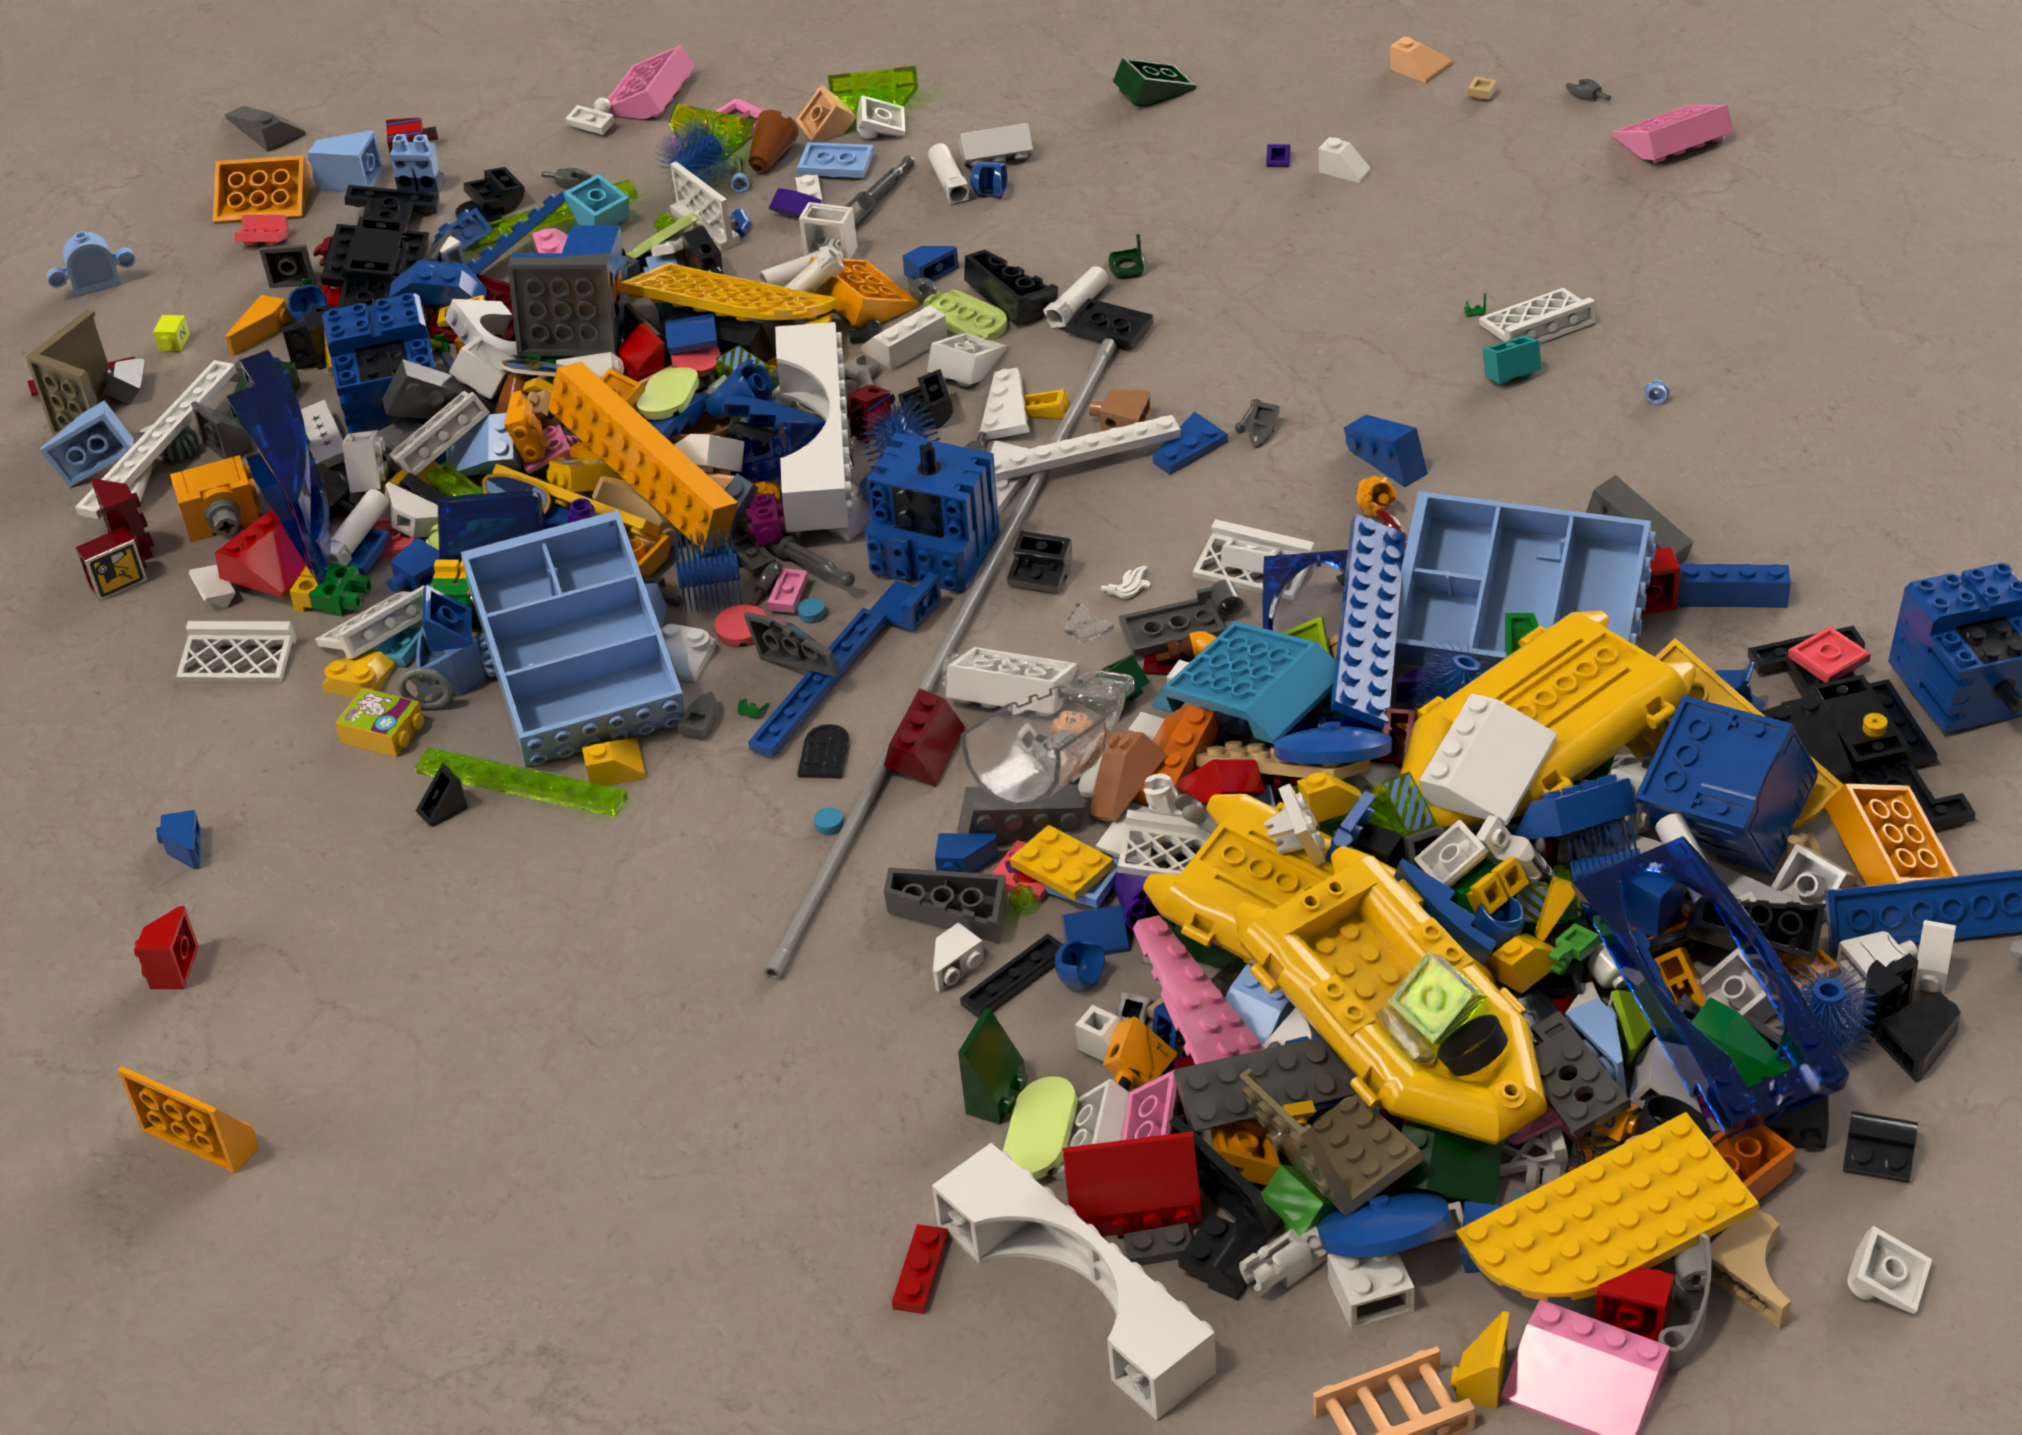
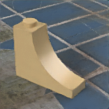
M606 476L600 477L592 495L593 500L648 520L660 527L659 533L670 536L671 546H675L674 536L676 545L678 544L682 532L625 480Z
M1760 1210L1728 1227L1710 1243L1712 1256L1711 1280L1778 1329H1781L1789 1320L1791 1300L1783 1295L1773 1283L1765 1262L1768 1255L1778 1244L1780 1224L1771 1215Z

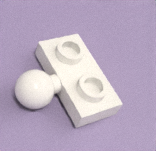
M598 98L594 102V109L577 105L565 118L568 126L604 135L615 122L613 114H609L611 103L606 98Z

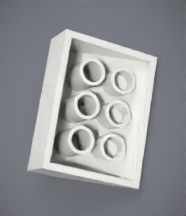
M973 647L948 665L946 697L953 698L956 703L968 704L972 701L981 703L980 705L985 708L1002 706L1007 707V710L1010 712H1023V710L1032 711L1035 716L1047 717L1060 707L1075 675L1078 663Z
M1471 693L1419 780L1425 803L1485 820L1488 815L1497 816L1504 825H1508L1557 740V733L1497 699Z

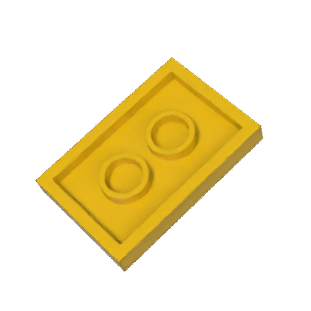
M1050 825L1046 826L1010 857L1011 867L1074 901L1081 898L1115 868L1113 858Z

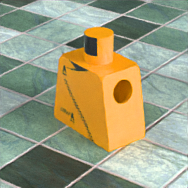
M1134 1016L1117 1024L1103 1065L1115 1077L1113 1081L1125 1090L1132 1091L1157 1079L1178 1053Z

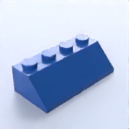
M1679 564L1680 581L1677 607L1788 608L1791 584L1789 565Z
M1616 774L1599 777V783L1598 779L1581 782V788L1579 785L1561 788L1562 794L1560 790L1543 793V799L1530 803L1514 835L1526 839L1561 836L1637 813L1630 778L1617 779Z

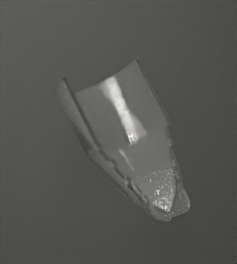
M1090 671L1074 680L1049 688L1048 695L1039 698L1037 694L1028 696L1029 702L1018 705L1017 702H1012L1005 705L961 734V745L969 771L978 785L996 801L1014 808L1037 806L1096 765L1123 711L1125 697L1134 691V677L1107 671Z

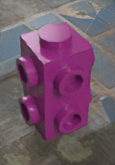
M775 493L759 494L753 497L750 502V508L746 509L750 538H756L757 547L779 543L783 539L782 532L786 531L782 502L777 503Z

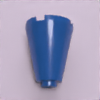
M752 359L742 362L707 398L706 410L709 415L716 419L730 417L722 416L724 395L750 397L774 402L776 396L772 397V390L775 389V385L767 370L761 364L758 366L753 364L754 360Z

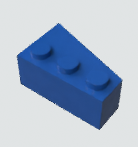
M1367 414L1344 427L1346 444L1349 451L1403 487L1409 486L1428 474L1417 428Z

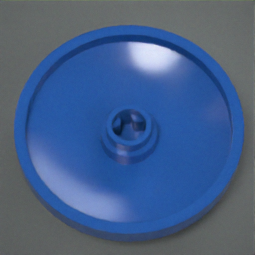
M1325 722L1323 727L1298 731L1274 741V756L1277 759L1294 763L1336 764L1358 762L1383 757L1392 752L1391 736L1366 728L1341 726L1340 722Z
M1397 1192L1376 1195L1347 1217L1336 1209L1322 1219L1317 1229L1320 1244L1327 1252L1345 1257H1373L1405 1251L1433 1240L1449 1227L1451 1217L1447 1202L1439 1196L1421 1192Z

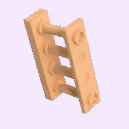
M1438 1346L1428 1350L1417 1351L1410 1357L1341 1383L1324 1386L1319 1391L1313 1393L1314 1416L1319 1418L1330 1414L1342 1435H1358L1343 1408L1362 1402L1378 1430V1433L1373 1435H1460L1473 1430L1475 1427V1408L1470 1399L1453 1402L1436 1374L1440 1372V1350ZM1424 1378L1441 1409L1428 1414H1422L1406 1384ZM1393 1390L1410 1421L1397 1426H1391L1374 1396Z

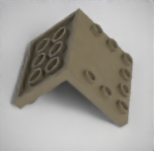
M89 309L85 310L26 356L52 435L54 436L83 412L110 398V396L102 393L104 383L101 382L104 372L110 368L93 318L96 316L95 312Z
M1250 1068L1239 1075L1245 1086L1241 1091L1247 1101L1252 1106H1256L1257 1111L1254 1112V1115L1265 1129L1268 1128L1270 1133L1266 1136L1271 1145L1277 1151L1280 1150L1283 1157L1345 1217L1425 1159L1418 1147L1374 1108H1370L1358 1094L1344 1098L1339 1104L1318 1117L1313 1123L1302 1127L1261 1088Z

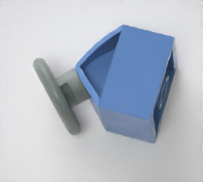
M424 629L420 630L416 651L417 667L409 669L401 675L398 681V690L403 698L419 701L421 709H437L449 702L452 693L461 696L487 681L477 640L472 637V644L469 647L430 652ZM408 680L417 686L418 694L416 698L406 688ZM432 693H444L436 701H424L426 696Z

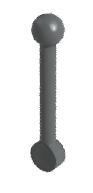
M1259 399L1251 400V407L1242 420L1235 424L1236 431L1242 432L1244 430V424L1251 415L1254 402H1261Z

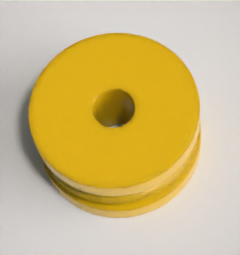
M1867 714L1863 720L1862 730L1870 737H1881L1886 733L1888 721L1882 714Z

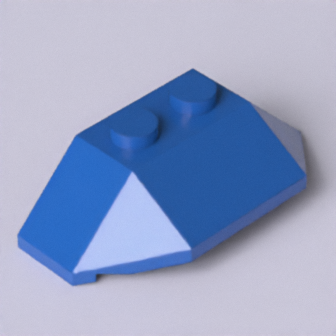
M418 260L392 281L389 298L406 293H415L420 296L421 304L449 306L452 299L468 300L484 295L486 300L487 289L466 264Z

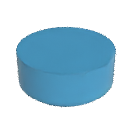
M808 598L801 601L798 605L799 618L808 623L821 620L825 616L824 603L817 598Z
M823 808L814 816L815 828L821 834L830 835L837 833L844 824L842 813L836 808Z

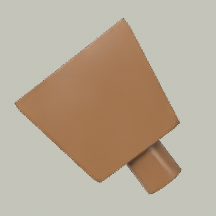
M1112 389L1108 392L1104 402H1090L1089 415L1100 417L1101 429L1103 431L1137 422L1147 421L1151 413L1150 391Z

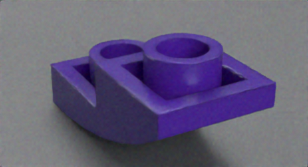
M778 188L769 209L789 218L791 215L800 217L809 202L821 204V199L798 191Z
M1417 669L1397 678V703L1416 702L1417 700L1425 701L1416 699L1419 696L1415 697L1413 695L1422 690L1416 686L1423 681L1421 680L1423 677L1419 675L1429 672H1426V670L1422 672Z

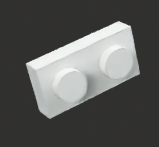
M818 174L803 175L802 177L795 178L798 192L821 199V204H823Z

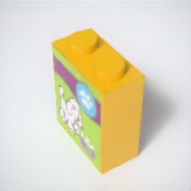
M581 458L549 461V468L547 470V479L550 484L571 492L595 490L601 476L624 480L606 462L597 459Z
M363 688L338 718L335 725L341 743L397 757L408 746L412 737L422 728L425 721L419 701Z

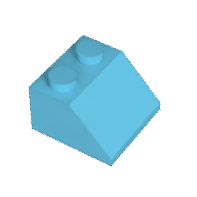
M600 174L564 192V197L579 226L618 225L629 218V196Z

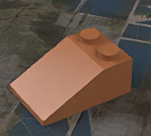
M1120 730L1114 733L1107 741L1108 747L1102 754L1089 816L1092 819L1116 822L1144 786L1147 777L1153 774L1167 756L1143 732Z

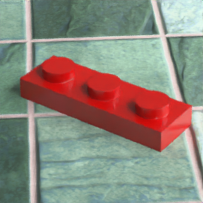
M916 1225L892 1299L893 1310L925 1314L949 1239L948 1228Z

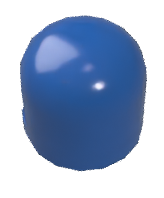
M994 162L977 163L970 174L972 190L978 195L1003 197L1008 183L1006 164ZM984 190H992V192H984Z

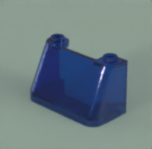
M826 422L776 424V429H779V433L776 438L769 439L770 448L759 445V441L755 439L744 441L742 471L731 472V476H735L737 473L753 484L757 481L766 482L781 478L780 458L788 456L810 443L820 433Z
M514 491L447 496L442 498L438 502L437 509L439 560H459L461 564V552L545 530L546 521L541 495L535 491Z

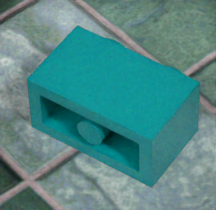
M1521 336L1482 348L1485 377L1495 380L1496 383H1508L1511 381V378L1531 376L1532 372L1542 369L1540 346L1537 339Z

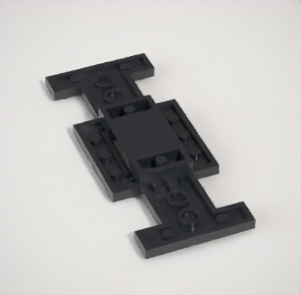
M348 185L345 205L365 207L363 217H359L357 225H336L321 275V285L342 287L337 307L312 305L310 314L352 306L358 303H365L366 307L375 305L376 300L389 298L392 281L415 262L422 260L426 255L429 244V232L409 231L413 212L436 214L440 201L439 193ZM401 248L400 255H399V259H398L397 266H396V270H395L396 257H397V254H398V250Z
M1854 625L1835 629L1865 649V642ZM1815 634L1748 648L1747 657L1750 662L1755 663L1754 668L1758 674L1785 669L1803 698L1817 693L1821 694L1830 711L1839 737L1844 743V750L1853 770V775L1838 779L1841 783L1855 781L1856 784L1910 786L1933 830L1974 821L1976 812L1963 793L1935 799L1915 767L1935 763L1937 752L1889 679L1869 683L1864 675L1856 676L1851 671L1835 681L1823 682L1788 658V649ZM1879 713L1886 717L1888 721L1887 729L1883 736L1870 737L1863 732V720L1867 714Z

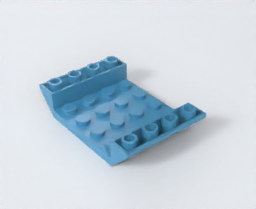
M1234 621L1161 689L1152 706L1154 709L1172 713L1180 709L1187 702L1248 720L1254 738L1274 744V741L1284 737L1333 690L1336 660L1317 642Z

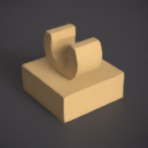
M547 390L531 391L528 397L524 395L525 399L530 401L532 412L536 418L539 419L548 415L550 392Z

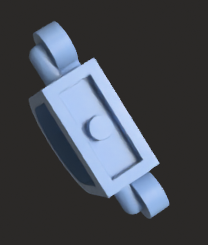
M81 231L71 237L63 247L62 257L65 266L51 268L47 272V279L54 288L63 287L67 283V279H70L75 296L79 297L121 285L116 265L122 268H130L134 265L136 259L131 249L124 247L120 248L117 252L111 253L103 237L95 233Z

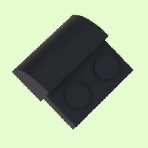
M506 167L484 170V179L463 183L464 192L482 211H493L498 208L503 215L514 211L520 205L525 192V186Z
M327 310L304 315L305 321L281 327L290 361L295 363L297 370L317 365L318 370L327 367L322 315Z
M941 369L917 378L920 386L898 394L902 411L903 408L904 410L905 407L907 408V413L905 411L904 417L909 414L908 411L910 412L912 407L917 405L909 414V418L911 415H914L916 410L918 411L924 407L912 420L919 418L921 415L924 416L917 422L920 425V422H925L931 418L934 419V421H929L922 427L933 422L936 425V429L947 423L953 412V404Z
M1020 531L1013 549L1014 560L1007 576L1008 585L1059 594L1064 578H1068L1071 568V539Z
M1910 953L1899 960L1891 961L1887 967L1876 960L1867 971L1865 987L1871 988L1865 989L1864 994L1869 995L1864 996H1878L1863 999L1868 1001L1863 1004L1869 1002L1877 1004L1864 1007L1874 1012L1875 1015L1864 1016V1018L1874 1022V1024L1864 1025L1863 1027L1873 1032L1869 1033L1873 1038L1877 1036L1880 1019L1900 1011L1912 1003L1919 960Z
M1852 1111L1843 1171L1910 1183L1918 1122Z
M1209 1213L1179 1257L1178 1267L1208 1280L1209 1289L1238 1300L1248 1285L1240 1272L1239 1263L1252 1253L1257 1254L1259 1249L1267 1245L1262 1234L1246 1220L1238 1217L1233 1223Z

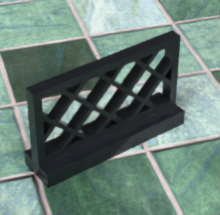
M1177 1115L1169 1121L1174 1134L1193 1131ZM1193 1131L1199 1189L1234 1222L1240 1217L1253 1225L1265 1240L1269 1239L1284 1225L1283 1219L1264 1202L1261 1192Z

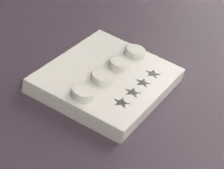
M325 400L296 412H290L282 418L256 428L281 487L307 477L320 462L327 467H331L345 461L342 449L343 439Z

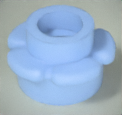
M1654 380L1645 386L1644 392L1650 403L1661 404L1667 399V395L1670 394V388L1668 385H1664L1663 381Z

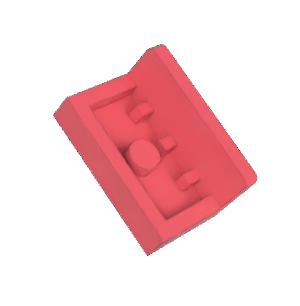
M245 214L242 215L243 229L234 232L235 241H242L243 245H257V242H265L267 246L279 245L280 241L288 238L287 216Z

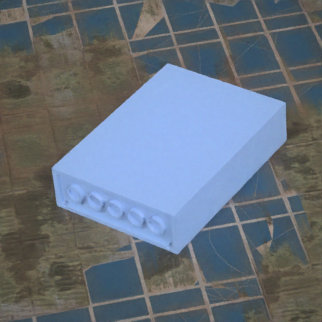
M1418 491L1401 569L1402 580L1394 664L1425 667L1422 666L1427 663L1424 660H1428L1432 656L1441 660L1438 656L1432 655V653L1446 658L1444 655L1447 656L1448 654L1443 652L1446 650L1453 657V654L1457 655V653L1462 655L1461 651L1463 655H1467L1468 652V656L1471 655L1472 657L1474 655V659L1481 658L1478 662L1484 663H1479L1480 665H1496L1505 659V613H1534L1538 625L1548 629L1571 612L1603 611L1607 614L1610 621L1607 629L1638 647L1636 641L1637 636H1640L1642 628L1641 613L1642 610H1645L1647 594H1645L1646 585L1650 584L1652 570L1650 565L1651 560H1654L1656 544H1654L1656 532L1651 531V521ZM1481 666V667H1483V668H1492L1493 666Z
M619 510L461 552L467 584L525 767L541 765L548 760L559 757H569L573 753L583 751L582 747L624 740L637 735H647L654 730L665 727L671 728L679 724L685 714L683 694Z

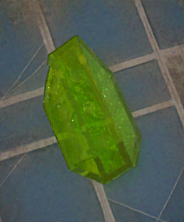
M916 66L828 75L829 91L847 104L855 115H857L862 95L905 107L918 89Z
M680 103L675 104L668 122L674 134H676L677 132L681 133V127L686 123L688 124L692 119L696 122V129L699 125L701 131L704 127V131L708 135H711L713 130L714 137L716 134L718 135L717 139L722 137L718 141L723 145V152L727 151L732 154L748 142L755 123L753 119ZM707 117H708V123H709L708 132H706V130H707ZM724 153L728 157L732 156V154Z

